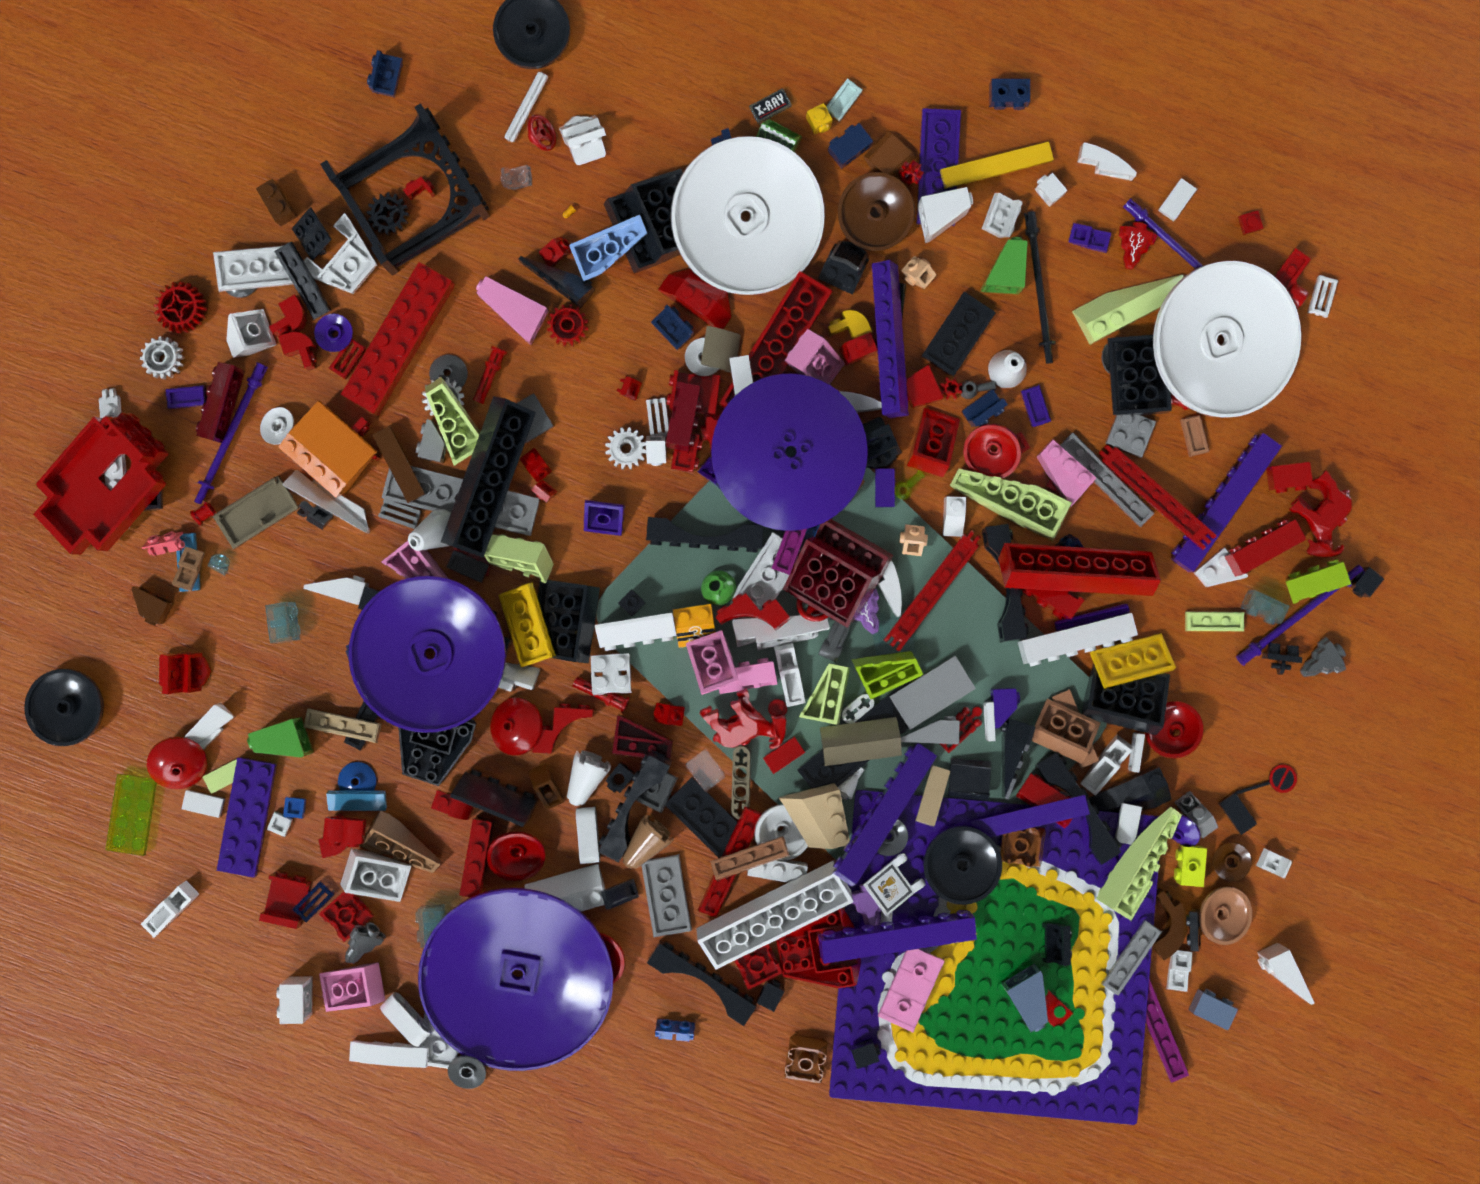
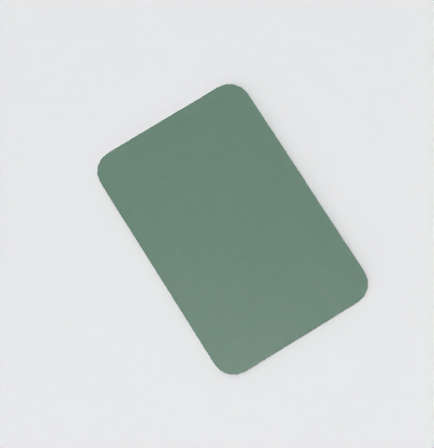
M788 446L785 454L788 457H794L796 449L793 446ZM868 467L865 469L863 477L865 482L848 505L831 519L893 554L891 560L899 578L902 615L953 547L896 493L895 507H875V473ZM708 481L670 521L685 532L703 537L724 535L744 524L759 525L740 514L725 498L722 491L711 481ZM905 524L925 527V535H928L927 546L923 547L922 556L902 554L903 543H899L900 532H904ZM763 527L762 548L772 533L783 538L785 530ZM804 538L800 550H802L806 540ZM662 542V546L650 545L649 543L606 588L598 602L597 622L598 624L673 613V609L710 604L702 595L701 585L703 579L713 571H724L734 578L737 589L762 549H758V553L746 552V548H739L738 551H728L727 547L719 546V550L708 549V545H700V548H689V544L682 543L681 547L669 546L670 543ZM967 562L900 651L896 650V647L899 645L898 641L893 647L889 645L894 639L892 636L887 642L883 640L901 615L899 617L895 616L878 584L875 589H877L879 600L877 601L879 610L876 614L879 620V632L872 635L863 627L861 621L854 620L849 626L850 629L843 642V648L836 663L818 655L824 640L827 639L835 622L832 618H827L829 630L819 631V636L813 639L794 642L793 646L806 703L787 707V713L785 714L786 732L782 744L795 736L805 753L773 774L763 760V757L775 750L769 748V745L772 744V742H769L771 738L757 736L747 744L751 750V779L778 805L783 804L779 797L812 789L797 769L822 749L820 727L836 725L799 717L828 664L850 667L843 710L858 696L867 694L851 659L911 651L924 675L951 657L956 656L976 689L914 728H908L900 736H906L934 722L944 720V716L955 717L959 712H962L964 707L970 709V713L967 714L969 717L974 707H980L982 714L979 717L975 716L972 721L974 723L976 719H980L982 725L976 727V730L950 753L939 743L919 744L937 756L932 763L933 766L949 771L951 758L991 761L989 799L981 800L948 796L949 778L943 797L1029 805L1015 795L1030 774H1037L1042 777L1035 765L1056 752L1031 741L1028 752L1023 751L1022 767L1015 771L1017 779L1009 800L1003 798V732L1000 731L1001 727L996 728V741H987L985 739L983 703L991 701L990 689L1016 688V691L1020 693V703L1017 704V709L1009 718L1035 726L1046 700L1053 701L1051 696L1068 689L1071 691L1079 713L1082 714L1089 677L1065 654L1059 655V660L1048 662L1047 658L1041 660L1042 664L1031 667L1029 663L1023 664L1018 642L1044 635L1025 616L1024 621L1029 629L1027 638L1000 643L997 623L1002 616L1006 598ZM717 580L713 581L710 586L711 590L717 591L720 588V582ZM782 588L776 600L789 616L800 615L796 607L797 598ZM631 589L646 602L633 617L618 604ZM733 598L724 605L711 604L715 632L723 631L735 667H739L738 663L745 661L755 664L757 659L768 658L769 661L773 660L777 685L748 689L749 701L752 706L771 723L772 718L768 712L769 703L774 699H781L786 703L774 647L757 650L756 642L737 647L732 621L734 619H750L754 617H738L721 625L716 619L717 611L725 605L727 607L733 603ZM802 601V607L805 612L808 609V604ZM673 636L674 640L662 642V638L654 639L652 644L643 645V641L635 642V646L624 648V644L616 645V650L620 654H630V664L674 706L685 707L684 715L733 761V751L735 748L724 747L720 743L713 741V736L717 732L701 717L700 710L711 706L712 711L715 709L719 710V718L728 720L731 716L736 715V712L730 706V702L739 700L736 694L739 691L720 694L719 689L702 695L687 646L679 648L677 636ZM890 690V691H888V692H886V693H884V694H882V695H880V696H878V697L873 698V700H874V705H876L880 700H882V699H883L886 695H888L892 690ZM862 698V703L858 706V708L860 709L863 706L869 707L870 705L868 702L870 701V699ZM856 708L853 711L847 710L846 719L851 718L853 720L855 718L854 713L858 710ZM842 714L838 725L848 724L843 720ZM966 718L960 721V724H962L966 720ZM1098 721L1101 724L1092 745L1099 739L1107 723ZM968 723L964 728L967 730L971 723ZM901 742L902 756L868 761L861 767L864 769V772L858 779L855 792L857 790L884 792L886 781L889 777H894L896 773L894 769L900 761L903 762L906 758L904 753L910 745L913 747L917 743ZM946 744V746H947L948 748H950V747L953 745V744ZM741 749L740 752L737 753L741 756V761L739 763H743V758L745 755H747V753H744L743 749ZM1062 755L1067 762L1065 766L1069 771L1077 761ZM931 767L913 795H923ZM740 768L745 774H747V771L744 768ZM855 792L852 799L844 800L841 798L850 840ZM845 846L825 849L836 860L839 856L842 858L846 852L843 850Z

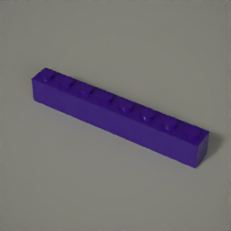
M887 260L872 263L882 415L895 418L908 416L909 412L899 271L897 264Z
M1266 434L1254 435L1248 442L1249 448L1241 452L1237 458L1239 461L1237 465L1229 469L1225 482H1221L1215 489L1216 495L1208 499L1204 505L1206 507L1204 512L1196 516L1216 534V537L1212 539L1207 534L1206 537L1211 540V543L1208 545L1202 540L1201 543L1206 548L1201 550L1188 537L1183 535V542L1180 545L1177 544L1172 550L1171 554L1173 556L1171 560L1186 571H1195L1282 447Z
M919 743L913 747L911 745L904 753L906 758L903 762L900 761L894 769L896 771L894 777H889L884 785L886 787L885 791L878 794L874 800L876 805L873 809L870 808L864 816L866 821L863 825L860 824L854 832L855 838L853 841L849 840L843 849L846 851L842 858L839 856L833 865L835 869L832 873L851 887L858 883L937 757Z
M959 910L953 914L940 913L938 916H921L919 919L914 920L902 919L900 922L895 923L882 922L881 925L876 926L863 925L862 928L857 929L849 927L837 932L825 931L823 934H818L820 957L825 964L977 940L973 914L967 910Z

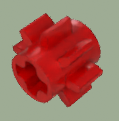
M914 160L910 163L905 161L898 172L901 174V181L908 185L913 182L918 184L924 174L921 171V164Z
M946 377V384H939L943 388L941 393L946 396V401L949 397L956 400V393L962 394V391L959 390L962 383H957L956 377L951 381ZM949 385L950 387H955L953 393L951 391H947Z

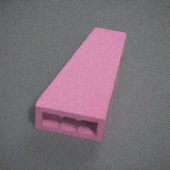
M485 276L484 280H480L476 287L477 295L527 343L532 345L549 310L541 304Z

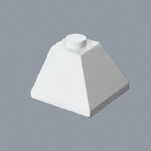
M264 309L229 314L227 343L233 358L249 356L277 345L269 328L270 325Z

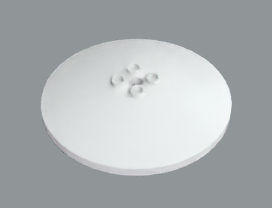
M748 136L727 139L714 144L700 153L688 165L680 177L671 206L673 236L686 264L708 284L735 294L753 295L766 293L792 281L799 271L802 272L815 255L824 228L823 197L810 168L789 148L778 142L760 137ZM745 210L750 213V219L747 222L741 220V213Z
M1240 261L1211 263L1197 268L1183 277L1171 289L1162 303L1153 334L1156 365L1169 391L1188 408L1214 417L1246 415L1272 401L1291 378L1297 365L1301 347L1299 315L1286 288L1266 270ZM1220 334L1224 337L1222 345H1219L1217 342Z

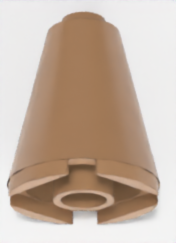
M645 815L641 819L622 856L624 865L630 869H637L674 840V838H669L671 833L656 819L653 822L649 820L651 817L649 815Z

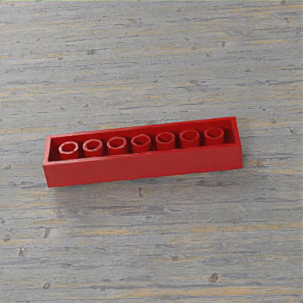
M418 262L343 389L342 396L373 414L380 415L456 286L450 279Z
M801 271L798 272L749 353L753 382L769 376L784 374L789 366L785 361L788 353L793 350L801 335L807 329L810 330L832 294L831 289ZM733 381L720 401V406L723 408L735 396Z
M1004 543L998 558L1005 588L1153 596L1161 582L1152 552Z

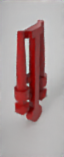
M964 707L962 712L955 716L956 720L959 721L966 718L960 724V731L963 734L959 737V744L973 733L976 727L982 725L980 719H976L974 723L972 721L975 716L979 717L982 714L980 707H974L969 717L967 716L970 713L968 707ZM968 723H971V725L966 730L964 727ZM946 744L940 745L950 753L959 744H953L950 748Z

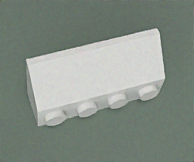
M673 613L595 625L600 648L605 647V651L616 649V645L624 644V648L635 646V642L643 641V645L654 643V639L662 638V642L674 640L673 636H677Z
M599 864L524 885L525 889L537 890L556 896L571 904L580 912L604 905L601 891L606 888Z

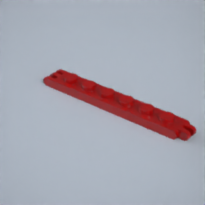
M1106 444L1103 448L1108 454L1102 450L1098 452L1103 458L1101 461L1201 550L1206 548L1201 543L1202 540L1208 545L1211 543V540L1206 537L1207 534L1212 539L1216 537L1214 532L1118 448L1114 447L1112 449Z
M971 530L968 535L964 533L883 639L887 642L892 636L894 639L889 644L892 647L898 641L897 651L902 649L979 547L977 542L981 536L977 535L973 540L971 539L975 531Z

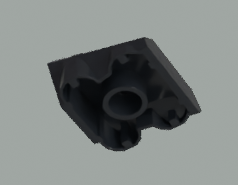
M951 758L948 796L988 800L990 796L991 761Z

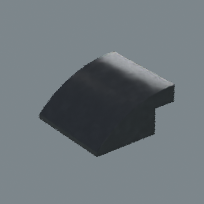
M682 169L631 184L625 193L610 197L604 203L613 226L638 215L642 218L647 234L625 253L634 274L681 255L673 236L671 206L676 186L683 174Z

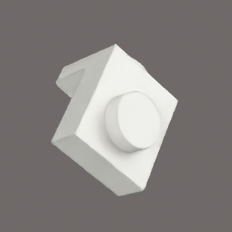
M1264 848L1256 866L1285 878L1292 861Z

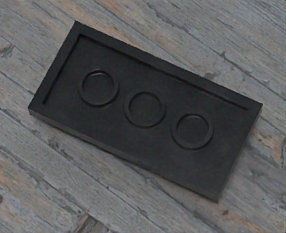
M963 292L921 357L954 377L996 312L966 292Z
M691 777L667 801L666 807L718 858H721L737 825V821Z

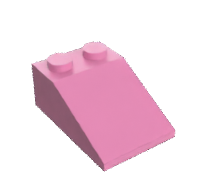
M809 329L801 335L798 343L785 359L789 366L798 374L819 379L829 385L845 364L824 338Z
M722 630L686 643L702 695L739 682L733 657Z
M379 962L319 973L326 1012L368 1007L386 1001Z

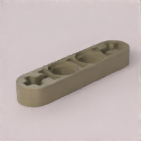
M739 745L733 751L731 812L736 819H739L741 816L739 811L736 810L739 807V801H743L742 809L745 806L750 808L751 750L747 745ZM741 749H743L744 753H747L743 758V763H739L741 756L737 754ZM744 768L747 771V775L739 777L736 770ZM744 787L746 795L739 796L736 793V788Z

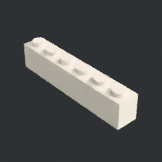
M1129 613L1019 641L1018 646L1023 664L1029 663L1031 667L1042 664L1041 660L1048 658V662L1059 660V655L1066 654L1067 657L1078 655V650L1084 649L1085 653L1094 651L1096 646L1101 644L1105 648L1115 645L1114 641L1121 640V643L1129 642L1138 633L1133 614Z

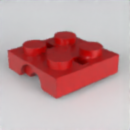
M342 892L319 913L325 922L330 923L335 928L338 937L343 942L350 938L349 935L355 927L352 923L354 919L359 925L363 926L375 916L356 894ZM339 901L343 907L339 908L335 903Z
M770 944L755 950V954L752 956L749 953L734 960L748 990L783 973ZM764 971L766 976L762 978L760 973Z

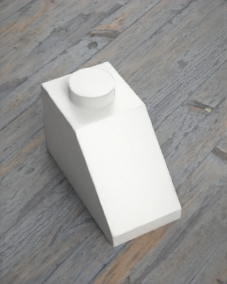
M966 497L944 498L943 536L961 537L963 535Z

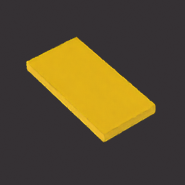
M528 583L499 594L498 596L521 668L554 657L555 652L533 583Z
M1162 633L1098 649L1090 653L1104 688L1169 672L1176 668Z

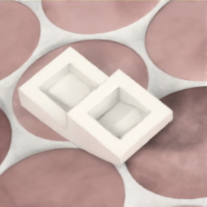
M1177 950L1170 957L1166 989L1187 992L1192 952Z

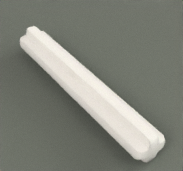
M542 72L537 73L505 134V138L508 141L515 142L548 79L546 74Z

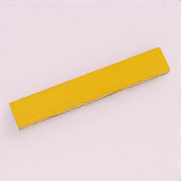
M1049 142L947 167L941 169L940 174L944 189L1049 163L1054 158Z

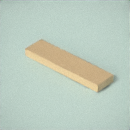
M307 709L304 728L378 743L381 724Z

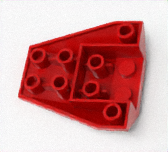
M843 908L776 940L783 977L833 988L857 985L861 966L860 958L824 964L820 957L818 934H823V932L830 930L837 932L842 931L844 928H854L853 922Z

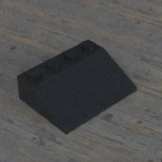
M1153 335L1107 338L1113 415L1166 414L1172 411L1170 391L1164 384L1156 365Z
M547 580L546 583L539 582L537 599L555 652V656L551 658L589 663L600 587Z
M1093 663L1084 697L1082 715L1093 720L1157 735L1164 727L1170 674L1161 673L1104 688Z
M476 769L465 771L450 795L451 798L522 827L530 821L538 802V798H535L534 793L526 790L523 793L517 790V786L509 783L507 785L499 783L500 780L493 776H489V778L484 777L482 772Z

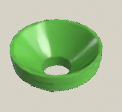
M713 571L703 579L701 585L702 595L710 604L724 605L734 597L736 592L735 580L727 572ZM716 580L719 581L720 588L717 591H712L710 588L711 583Z

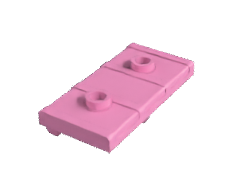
M922 949L905 951L879 1010L878 1017L914 1032L945 960Z

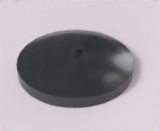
M505 0L495 15L493 36L500 53L510 63L525 69H540L554 63L566 50L570 39V23L566 11L557 0Z
M57 669L43 674L31 685L25 698L24 711L30 729L39 739L55 746H70L85 741L97 730L103 717L104 703L101 691L89 676L73 669Z
M954 826L941 831L931 840L924 854L923 868L929 886L939 897L954 904L965 905L984 899L995 889L1002 872V859L996 844L986 833L970 826Z

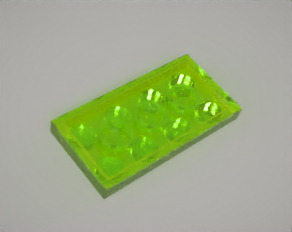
M117 774L105 850L140 856L146 855L157 783L152 778Z

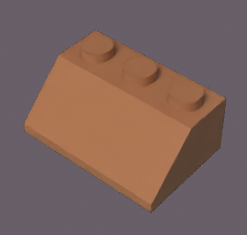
M1047 699L1034 726L1036 728L1032 741L1083 764L1101 723Z

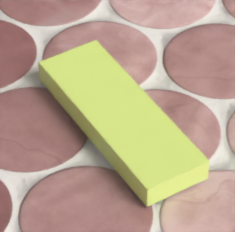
M1185 612V631H1244V612Z

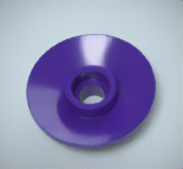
M328 314L317 322L314 336L318 345L324 350L339 352L350 344L353 337V329L350 322L342 315ZM334 331H338L337 337H333Z
M1182 815L1172 839L1181 845L1194 846L1201 837L1199 828L1190 818Z

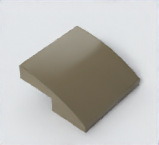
M707 326L701 364L710 368L731 372L729 358L738 357L741 335Z

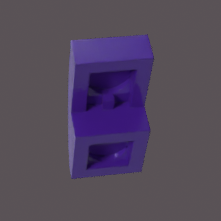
M1073 223L1069 243L1107 253L1112 234L1092 229L1091 226Z

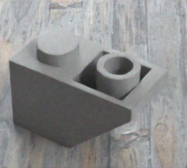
M427 419L421 428L423 436L421 442L419 441L417 444L416 453H418L420 458L443 463L447 450L444 438L435 423Z
M1190 791L1175 801L1182 814L1190 818L1197 825L1202 838L1218 828L1213 815Z

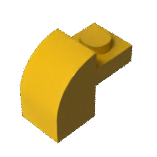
M853 310L843 311L842 317L844 320L841 321L840 318L833 320L827 328L830 336L848 329L852 339L870 332L873 333L865 316Z

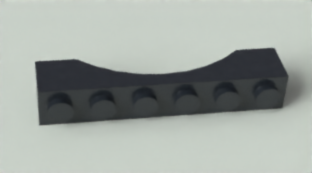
M648 517L646 540L650 541V545L662 546V542L670 543L669 546L681 547L682 543L689 544V548H700V545H708V549L719 550V546L727 547L728 551H738L739 548H746V552L758 553V549H762L764 526L744 524L724 535L703 537L681 530L667 518Z
M1008 524L989 526L982 529L984 549L992 555L999 567L998 558L1004 543H1011V540H1013V533L1009 529ZM1006 588L1005 607L997 623L1000 643L1027 638L1029 629L1024 621L1026 612L1024 604L1021 603L1022 589Z
M653 749L650 755L645 754L640 763L644 765L642 770L636 771L632 779L635 781L633 787L628 786L624 797H626L625 802L619 803L615 811L618 813L616 819L612 818L607 826V829H609L608 834H603L598 843L601 845L599 853L619 863L630 842L628 820L634 801L644 791L662 782L673 761L672 759Z
M1056 752L1035 765L1045 782L1056 785L1072 797L1086 795V799L1089 797L1083 787L1079 788L1076 781L1078 779L1073 771H1068L1065 766L1067 762L1061 754L1058 756ZM1087 800L1090 814L1085 815L1089 828V849L1097 862L1102 865L1120 854L1121 850L1119 848L1122 846L1116 837L1112 838L1108 831L1111 829L1105 820L1101 821L1098 817L1100 812L1094 804L1090 805Z
M660 940L649 956L647 964L663 974L682 973L705 982L720 997L727 1015L742 1026H745L757 1007L755 998L748 993L744 995L739 992V988L733 983H725L722 981L723 977L719 974L708 972L705 965L698 961L697 963L693 962L687 953L683 951L679 953L670 942H662Z

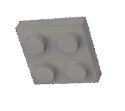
M1116 415L1105 444L1141 458L1156 421L1141 415Z

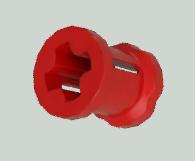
M205 501L203 506L195 511H190V514L194 521L201 526L206 519L214 516L216 511L208 501Z

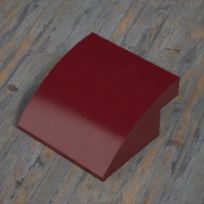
M829 519L820 524L814 537L806 539L783 590L848 628L873 593L887 569L893 554L838 522Z

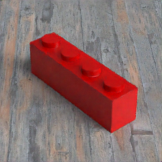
M1284 519L1277 523L1278 527L1274 529L1270 527L1262 531V536L1258 538L1254 536L1245 541L1246 545L1242 547L1237 545L1229 550L1230 553L1224 557L1234 576L1244 575L1307 540L1297 520L1288 521V519Z
M476 816L472 820L459 896L473 897L482 893L487 868V851L492 840L494 819Z

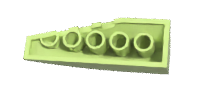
M1182 274L1109 292L1072 312L1091 345L1161 308L1171 289L1184 276Z
M958 469L950 484L952 488L984 507L1052 542L1072 504L1036 485L1022 484L1013 480L1008 481L1000 477H990L963 469Z
M1170 807L1138 836L1121 857L1115 868L1109 873L1106 883L1099 890L1096 898L1098 901L1130 921L1133 919L1153 884L1151 877L1154 871L1158 872L1160 868L1158 864L1160 856L1166 854L1168 849L1167 840L1173 837L1182 814Z

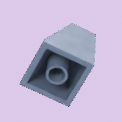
M1032 964L1001 984L1029 1030L1037 1032L1045 1027L1048 1017L1043 974L1035 964Z

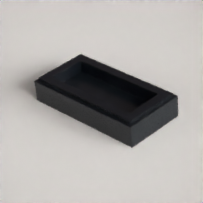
M453 550L446 567L482 583L490 565Z
M1232 792L1218 802L1240 835H1243L1257 825L1235 792Z
M634 879L626 880L601 891L606 910L639 897Z

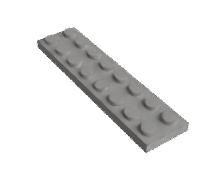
M411 466L426 495L411 503H407L389 468L382 494L383 499L430 511L437 509L452 511L463 479ZM508 491L495 527L531 536L540 499Z

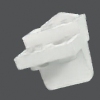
M595 115L592 117L573 116L562 127H559L564 143L569 147L575 164L582 165L605 157L606 151L601 137L606 134L604 128L599 123L598 117Z

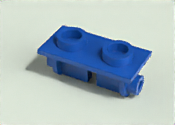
M657 1019L655 1037L672 1040L673 1034H676V1040L689 1042V1040L694 1038L695 1023Z

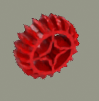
M180 281L178 285L172 282L171 287L165 285V292L159 290V293L162 294L161 297H155L159 303L153 305L155 308H158L154 314L159 316L157 321L163 323L162 327H169V331L174 332L176 330L178 334H181L182 331L189 333V327L192 330H196L195 324L202 325L199 319L206 318L202 312L207 311V308L203 307L207 302L202 299L204 295L201 292L198 293L199 289L197 287L192 288V284L187 283L185 285L184 282ZM180 293L189 294L193 301H184ZM180 304L183 305V308H181V309H182L181 311L178 310V307H180V306H179ZM191 310H193V312H192V314L190 315V317H188L189 312H190ZM168 314H176L180 322H173Z

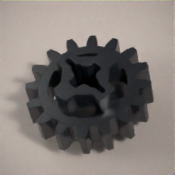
M387 192L386 197L379 194L380 199L373 198L375 203L368 204L371 208V211H367V214L371 216L368 221L373 223L372 227L374 230L378 228L380 234L385 231L386 235L389 236L390 231H393L396 235L398 228L402 231L404 230L402 224H408L405 217H410V214L405 211L409 208L407 205H403L405 201L402 198L398 200L397 194H394L393 197H391L389 192ZM388 202L395 203V204H397L398 206H396V205L391 206V205L388 204ZM387 211H390V217H386ZM379 222H386L388 226L381 225Z

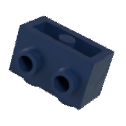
M991 79L989 84V107H994L996 110H1003L1006 107H1013L1014 110H1023L1025 107H1028L1030 103V79Z
M860 123L856 126H849L844 131L845 134L840 138L836 136L829 142L828 152L841 169L872 147L873 140Z

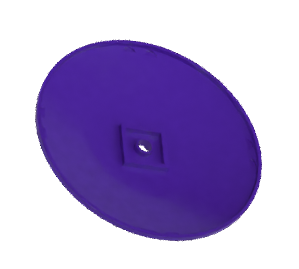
M504 888L483 892L461 902L439 921L428 937L421 955L418 987L420 999L430 1023L441 1038L463 1056L477 1058L484 1066L509 1071H526L548 1067L561 1062L579 1051L591 1040L602 1025L610 1006L613 991V969L603 938L590 920L578 909L566 901L545 892L525 888ZM516 969L521 970L523 975L516 977L513 971Z

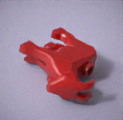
M1324 470L1318 478L1313 479V485L1307 486L1310 489L1320 491L1324 500L1314 509L1298 496L1291 503L1292 506L1289 510L1300 514L1307 520L1311 532L1317 539L1316 543L1310 539L1307 540L1309 543V547L1306 550L1307 554L1329 558L1336 557L1344 551V545H1338L1335 550L1332 549V531L1337 526H1342L1348 520L1346 516L1352 510V499L1349 495L1350 491L1346 489L1339 490L1336 481L1327 470Z
M747 688L736 693L739 698L738 701L730 702V706L734 709L736 715L731 716L728 720L719 718V710L715 709L712 711L711 706L700 710L701 717L717 732L713 736V741L720 743L724 747L735 748L739 745L744 746L757 736H767L771 738L769 742H772L769 748L775 749L784 740L786 717L783 715L778 717L771 715V723L767 721L752 706L749 701Z

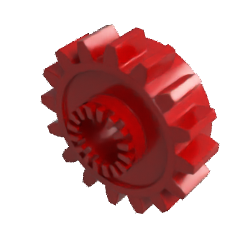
M571 304L569 308H565L564 305H562L560 310L555 308L556 313H550L549 315L552 319L547 321V324L551 326L547 328V331L552 333L550 338H557L556 344L559 345L563 342L564 347L567 346V343L574 347L575 341L581 344L580 338L586 339L584 331H589V328L585 326L589 321L587 319L583 320L586 316L585 313L579 314L580 308L577 307L574 310ZM566 322L573 323L570 330L563 329Z

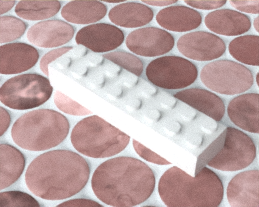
M831 861L696 928L697 941L714 968L718 969L853 903L851 889L848 884L832 873L835 869L833 867L835 862Z

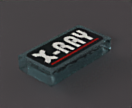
M782 88L750 105L749 109L757 124H760L792 107V104Z

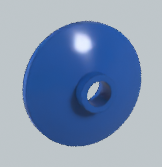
M363 762L349 763L339 773L338 786L340 790L374 791L376 787L375 772L369 765ZM354 778L358 779V785L353 784Z

